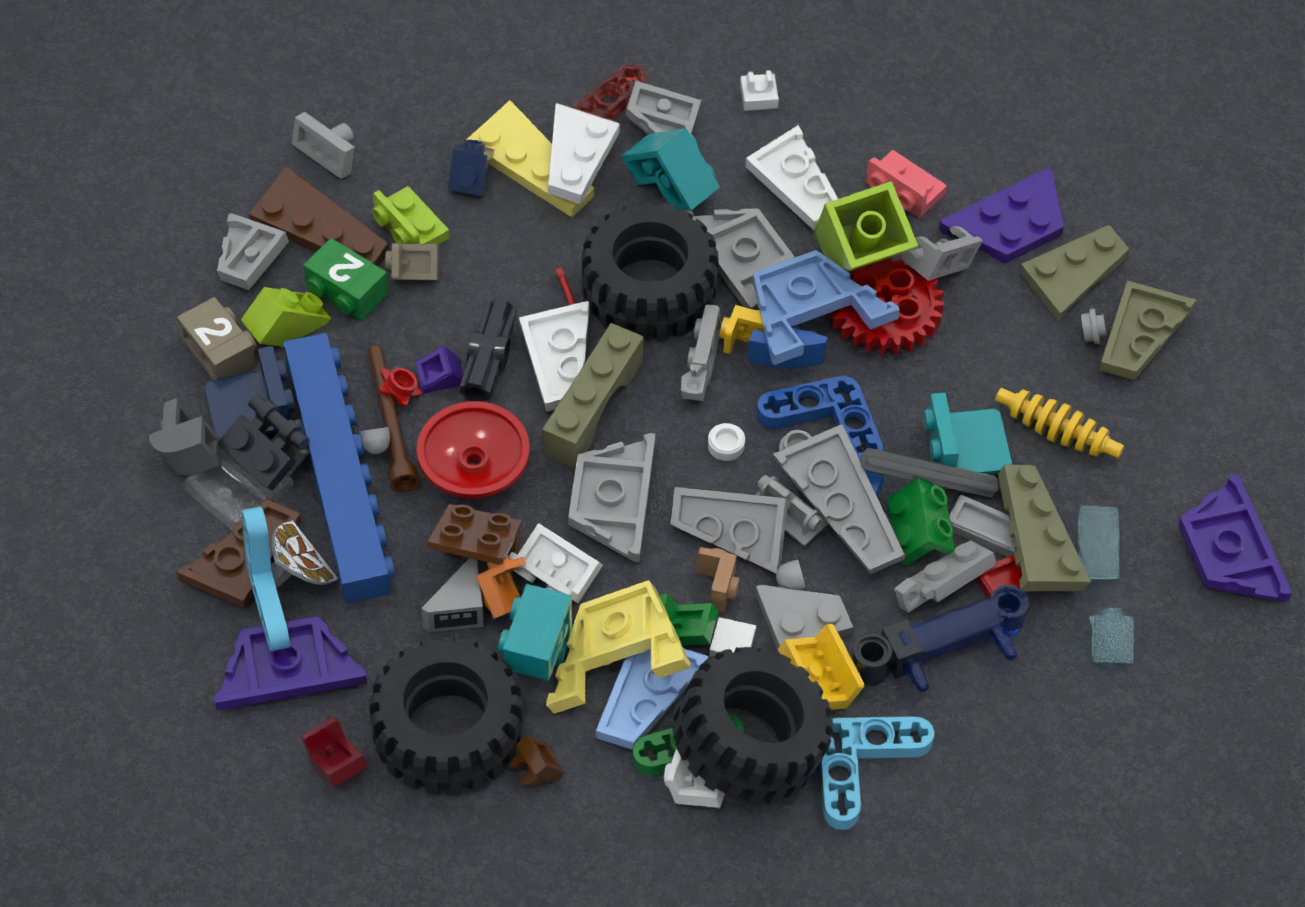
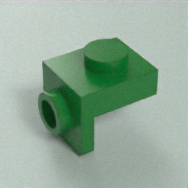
M661 594L660 599L681 644H710L718 614L715 606L712 603L677 605L670 594Z

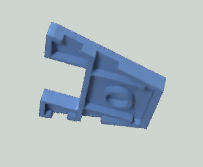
M817 250L753 272L752 283L771 361L774 365L803 355L804 344L792 329V326L843 307L852 305L869 329L899 319L900 309L896 304L891 301L887 304L876 297L877 291L868 285L860 286L851 280L848 271Z

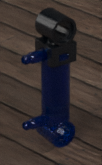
M1002 585L993 591L991 597L912 625L909 624L907 619L883 627L881 635L875 633L864 634L854 643L852 661L866 686H875L884 682L890 668L895 679L908 674L918 691L925 692L929 689V683L921 667V662L991 637L1005 658L1013 660L1016 658L1017 652L1010 637L1020 633L1024 626L1029 605L1027 594L1017 586ZM1002 609L1010 610L1013 613L1004 612ZM870 657V658H874V659H876V660H878V661H876V662H870V661L865 660L864 658Z

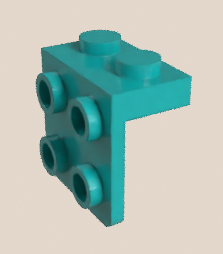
M945 392L930 395L928 409H923V425L925 431H929L930 434L929 452L932 462L989 475H997L1004 464L1012 465L1001 414L998 410L987 409L950 413Z

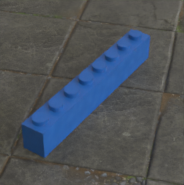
M327 333L283 341L287 367L300 420L302 421L305 435L310 439L308 444L309 457L345 604L389 595V579L395 578L391 556H383L382 548L387 547L383 524L376 526L374 517L379 516L378 504L375 493L370 495L367 493L366 486L371 485L367 463L360 464L358 456L364 455L360 434H352L351 426L356 425L352 404L345 405L343 397L349 396L345 375L338 376L336 368L341 367L337 346L330 347Z

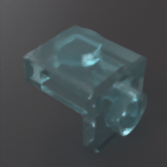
M1100 608V615H1090V623H1093L1092 662L1133 663L1134 616H1123V608Z

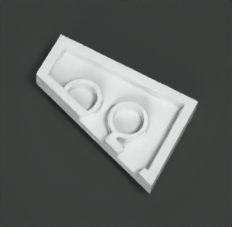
M556 103L548 194L581 204L619 134L620 123Z
M799 125L746 158L745 167L813 230L816 229L825 203L838 199L827 177L820 172L815 162L813 151L806 146Z
M589 301L519 317L520 327L546 412L556 409L585 364L590 313Z

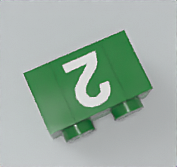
M332 238L303 265L306 287L312 294L325 298L333 303L343 314H350L360 321L389 294L386 271Z

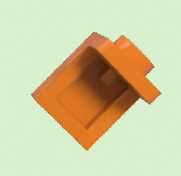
M507 555L503 564L488 562L489 570L476 576L483 592L484 604L491 611L494 619L510 614L515 597H520L510 572L526 565L524 557L510 560L509 555Z

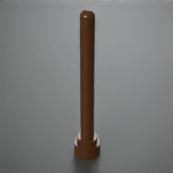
M371 345L368 349V356L384 426L389 427L390 432L389 448L393 461L388 471L390 486L395 492H409L420 484L418 469L416 465L407 459L393 396L379 393V388L384 383L380 372L382 368L386 369L382 348L379 345Z

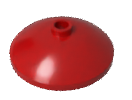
M478 401L457 403L442 409L427 421L417 441V459L426 479L439 490L461 498H484L506 490L523 474L528 464L530 453L528 434L519 419L500 406ZM472 462L479 463L477 465H470Z

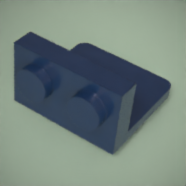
M273 346L258 349L262 371L214 380L205 385L214 431L220 439L240 414L251 422L256 417V412L248 406L250 399L255 395H259L265 401H272L279 407V413L289 421L288 411L295 410L293 396L290 388L283 389L282 382L288 381L283 359L276 360ZM270 426L264 434H275L278 431Z

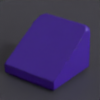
M445 345L415 362L424 393L460 386L463 370L459 357Z

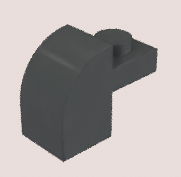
M177 398L164 402L163 419L160 421L161 430L149 434V440L153 448L171 470L180 475H194L218 467L220 446L217 443L220 438L204 417L200 416L193 419Z

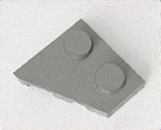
M636 81L625 116L647 134L687 128L688 132L692 133L701 100Z

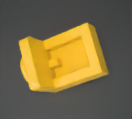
M735 305L731 317L723 319L719 338L724 339V353L731 354L736 339L749 343L753 329L764 332L759 310Z

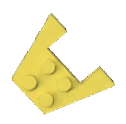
M649 580L580 604L566 644L570 649L566 662L559 664L555 675L559 682L555 693H549L546 705L556 714L585 704L586 671L603 665H609L612 662L635 654L644 653L650 649L651 670L658 679L691 668L690 661L658 592Z

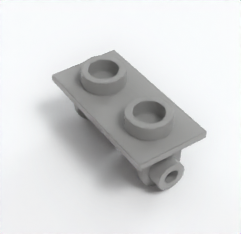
M764 475L758 481L757 487L761 490L755 495L788 499L785 532L804 547L829 525L817 509L807 505L779 483L775 476L769 477Z

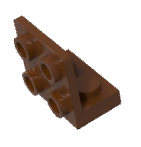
M449 504L428 540V548L490 563L503 564L506 556L510 555L511 552L518 555L522 520L510 518L502 513L491 514L474 510L467 505Z

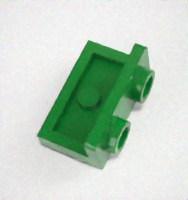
M918 477L886 498L891 527L905 555V559L899 563L908 566L933 549L946 554H950L955 550L947 496L942 487Z

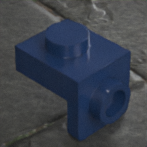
M465 140V143H460L453 149L448 190L478 196L485 194L489 160L494 156V149L485 147L486 143L478 140Z

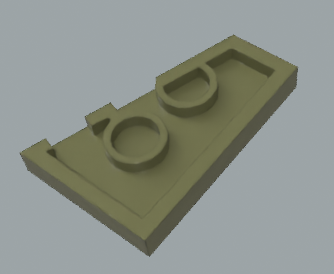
M1107 225L1022 263L1020 274L1056 320L1060 322L1076 302L1079 304L1097 282H1102L1127 258L1129 248L1113 228Z
M1127 280L1099 370L1135 380L1193 311L1197 300Z

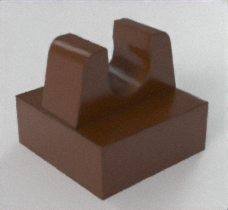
M527 735L516 744L519 752L511 760V768L521 771L527 765L529 767L528 774L520 780L522 785L534 788L545 781L554 783L565 774L546 742Z

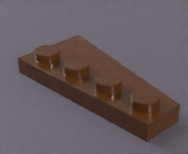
M285 167L249 213L250 220L284 231L288 240L314 252H317L332 238L374 265L379 266L386 256V251H389L386 241L288 167Z

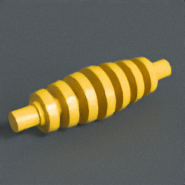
M1001 387L996 395L995 401L1008 406L1011 410V417L1017 420L1021 414H1024L1022 424L1028 428L1037 420L1034 431L1042 436L1047 427L1050 426L1047 440L1053 443L1056 442L1062 432L1064 433L1061 439L1062 446L1070 447L1073 440L1077 439L1075 450L1083 452L1087 445H1090L1089 455L1095 457L1099 453L1105 452L1118 459L1123 452L1124 445L1110 439L1107 428L1102 426L1098 433L1095 432L1097 422L1089 418L1086 424L1082 426L1084 414L1077 410L1069 420L1072 406L1066 403L1055 413L1058 406L1057 400L1050 398L1045 406L1042 407L1044 396L1036 394L1029 401L1030 391L1022 389L1019 393L1015 394Z

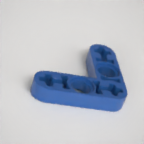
M838 376L774 390L763 394L758 400L757 419L760 424L767 428H781L832 416L836 426L843 425L860 463L861 455L864 453L860 452V441L864 440L865 449L873 448L883 451L882 441L862 390L857 381L851 377ZM839 391H843L845 395H849V406L845 407V400L843 398V395L837 394ZM803 397H813L819 404L813 408H806L800 405L798 401ZM788 402H792V411L790 410V404L787 405ZM774 406V409L779 411V413L773 414V411L768 409V407ZM849 418H858L865 425L860 429H851L844 422Z

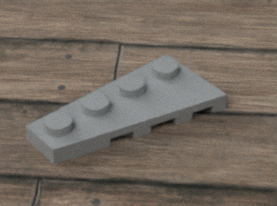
M842 424L773 454L775 461L814 508L820 512V515L869 574L905 559L903 550L864 469L861 467L860 460Z

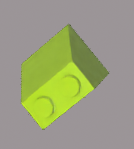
M892 181L825 203L814 231L824 256L849 271L918 248L917 241Z

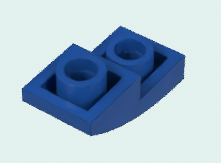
M792 327L804 344L803 355L774 365L771 361L765 332L753 329L749 340L748 362L786 368L823 364L826 354L827 337L813 331H804Z

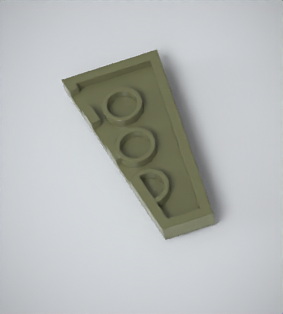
M1004 464L998 473L1004 508L1010 512L1011 516L1008 528L1010 537L1015 538L1017 550L1014 553L1016 566L1021 567L1023 575L1019 580L1021 591H1085L1091 580L1036 466Z

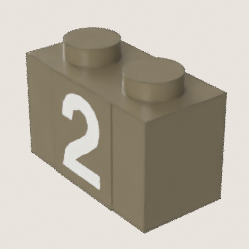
M215 297L177 317L181 339L213 380L238 376L256 367L254 351L257 350V346L252 335L247 330L242 332L238 327L237 319L229 307L223 308Z

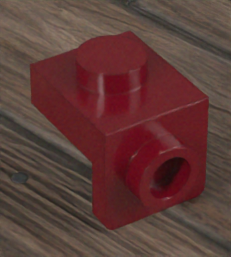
M335 717L326 720L301 736L312 766L333 787L351 779L355 774L367 768L363 754L345 738L341 725Z

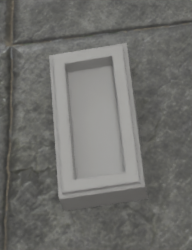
M960 495L949 515L953 533L1007 557L1013 555L1017 550L1015 538L1010 537L1008 525L1011 522V516Z

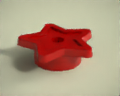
M400 367L394 368L392 371L385 368L381 369L380 374L384 383L379 388L380 394L393 396L402 407L408 404L410 398L420 397L423 394V391L417 387V379L411 371Z

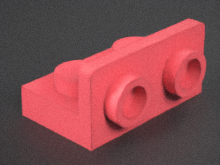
M894 150L881 161L875 157L868 161L866 183L873 188L892 181L903 210L911 212L918 218H921L946 194L947 185Z

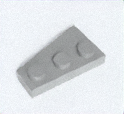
M675 487L670 524L777 573L781 566L788 499Z

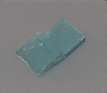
M1080 505L1078 543H1080L1079 558L1089 578L1117 580L1119 578L1118 507Z

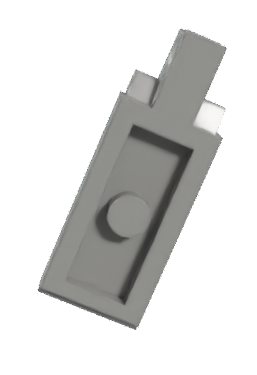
M705 305L703 318H697L694 337L697 340L696 348L690 347L688 354V369H691V371L684 374L681 379L682 399L704 401L707 385H710L722 325L720 307L716 305Z
M971 540L957 546L952 553L936 562L928 564L924 570L905 579L894 588L899 607L910 612L929 599L939 602L996 566L994 552Z

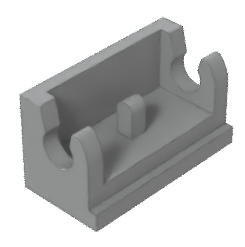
M954 226L950 228V231L958 236L959 239L949 241L943 238L933 244L927 238L918 236L915 239L922 248L904 252L900 258L929 281L968 269L983 240L979 237H973L959 226Z

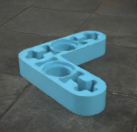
M260 506L241 510L246 565L269 650L271 652L289 648L288 630L271 572L269 535L263 509Z
M921 717L832 719L833 733H839L842 739L841 753L834 754V739L830 737L831 744L820 761L823 815L829 826L838 830H846L853 827L859 820L861 799L857 758H916L924 756L932 748L934 729L929 721ZM878 730L886 735L887 741L882 745H873L867 741L865 735L870 731ZM895 731H899V744L893 743ZM913 731L918 732L921 742H914L910 733ZM834 766H843L848 769L851 776L845 781H836L830 777L828 771ZM845 793V808L848 810L847 815L844 816L840 815L839 810L836 809L838 794Z

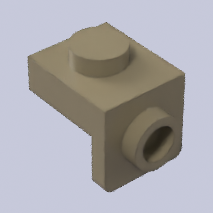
M392 244V251H386V272H391L392 280H439V244Z

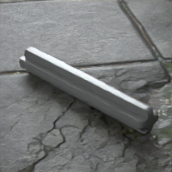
M866 448L861 455V467L872 472L909 480H915L919 477L940 487L985 497H993L999 488L998 478L989 474L873 448Z

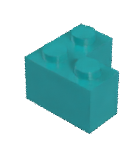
M687 128L650 133L621 155L637 185L656 183L667 203L674 206V210L681 211V209L690 211L720 188L715 179L713 168L704 160L698 149L695 137L688 132Z
M526 584L522 597H515L510 612V620H513L510 630H503L499 640L498 652L503 653V660H506L513 672L549 681L554 666L559 667V664L563 663L568 648L566 644L572 630V595Z

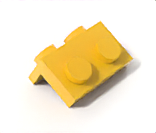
M833 624L824 625L816 637L785 639L778 648L780 654L791 659V664L797 668L802 666L809 672L808 678L812 682L817 681L824 692L821 697L828 700L831 710L847 709L864 688V682Z

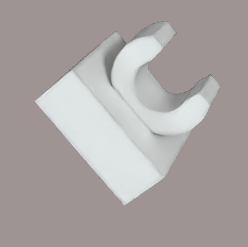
M770 70L766 71L764 75H753V72H748L747 76H741L740 88L744 111L778 108L779 98L775 76Z

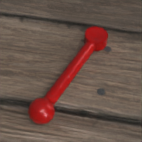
M562 267L555 269L568 304H576Z

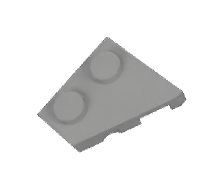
M230 213L227 218L229 226L228 235L223 238L221 247L223 254L219 258L217 272L220 280L250 290L289 241L284 231Z
M767 585L756 586L755 595L777 650L785 639L816 637L826 624H833L840 638L851 636L853 633V625L839 595Z

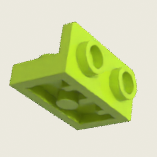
M409 186L388 198L380 190L373 193V217L381 227H387L392 233L396 244H441L449 239V229Z

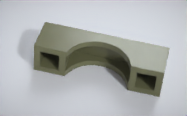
M612 323L609 325L543 427V455L576 469L577 455L587 452L592 444L598 421L608 400L618 387H628L642 365L643 336Z

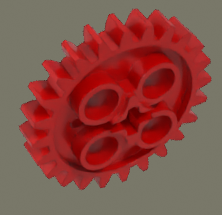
M892 257L851 271L846 270L850 273L851 280L860 286L868 285L877 291L876 297L886 304L891 301L900 309L899 319L873 329H869L852 305L828 313V317L833 318V329L841 328L840 337L842 339L850 336L853 337L852 347H856L862 342L866 344V353H869L874 346L878 347L879 353L882 356L886 348H891L893 353L898 355L900 346H904L909 352H912L914 341L924 346L926 336L934 337L935 328L940 327L944 309V302H942L943 291L937 290V279L928 281L910 265H905L904 260L899 258L895 262L892 261Z

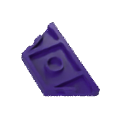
M1048 167L940 220V232L948 235L951 227L959 226L973 237H979L983 240L978 250L989 253L991 257L1003 263H1007L1062 236L1064 223L1052 170Z
M1239 474L1232 475L1225 486L1216 493L1212 491L1202 500L1201 505L1191 508L1181 516L1178 524L1202 582L1206 588L1281 602L1289 601L1292 591Z
M319 616L286 621L290 647L271 652L266 641L263 626L241 629L235 643V654L229 659L225 669L226 677L220 692H217L215 695L216 709L218 711L367 684L366 671L362 666L358 667L351 659L346 647L339 639L334 638L330 634L329 628Z

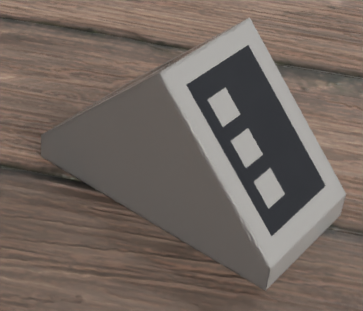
M469 558L421 608L423 628L425 630L437 632L484 627L481 590L476 578L479 575L476 559Z

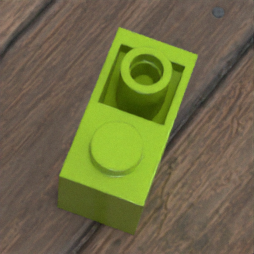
M264 287L241 321L259 344L284 347L283 341L302 338L326 325L331 317L323 309L322 301L310 292L298 293L285 288L274 289Z

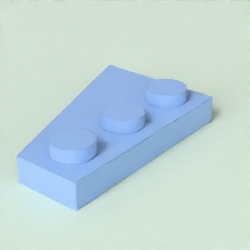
M651 649L641 654L626 657L596 729V738L633 750L635 742L647 735L684 693L695 671L699 669L700 665L709 656L684 649L691 668L659 679L651 670Z

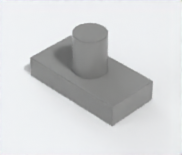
M306 112L296 116L292 145L340 179L350 175L355 149L350 144L353 140L351 128L341 123L329 129Z

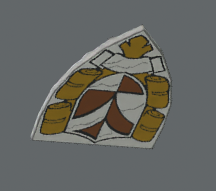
M293 520L284 522L274 530L271 548L275 562L271 564V572L277 588L291 575L318 585L331 584L339 580Z

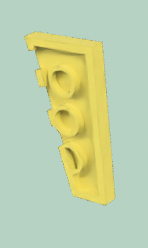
M510 100L466 139L485 142V147L494 149V156L489 160V165L570 217H573L594 197V187L592 185L581 204L548 194L552 143Z

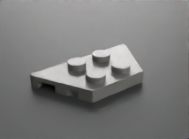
M759 208L741 209L739 211H730L728 209L714 210V215L693 216L694 221L699 219L707 227V232H710L716 241L719 257L718 273L743 307L758 310V303L752 283L753 272L795 258V256Z
M654 433L645 434L643 441L624 446L623 442L608 445L603 450H591L577 455L568 525L634 562H640L656 434Z

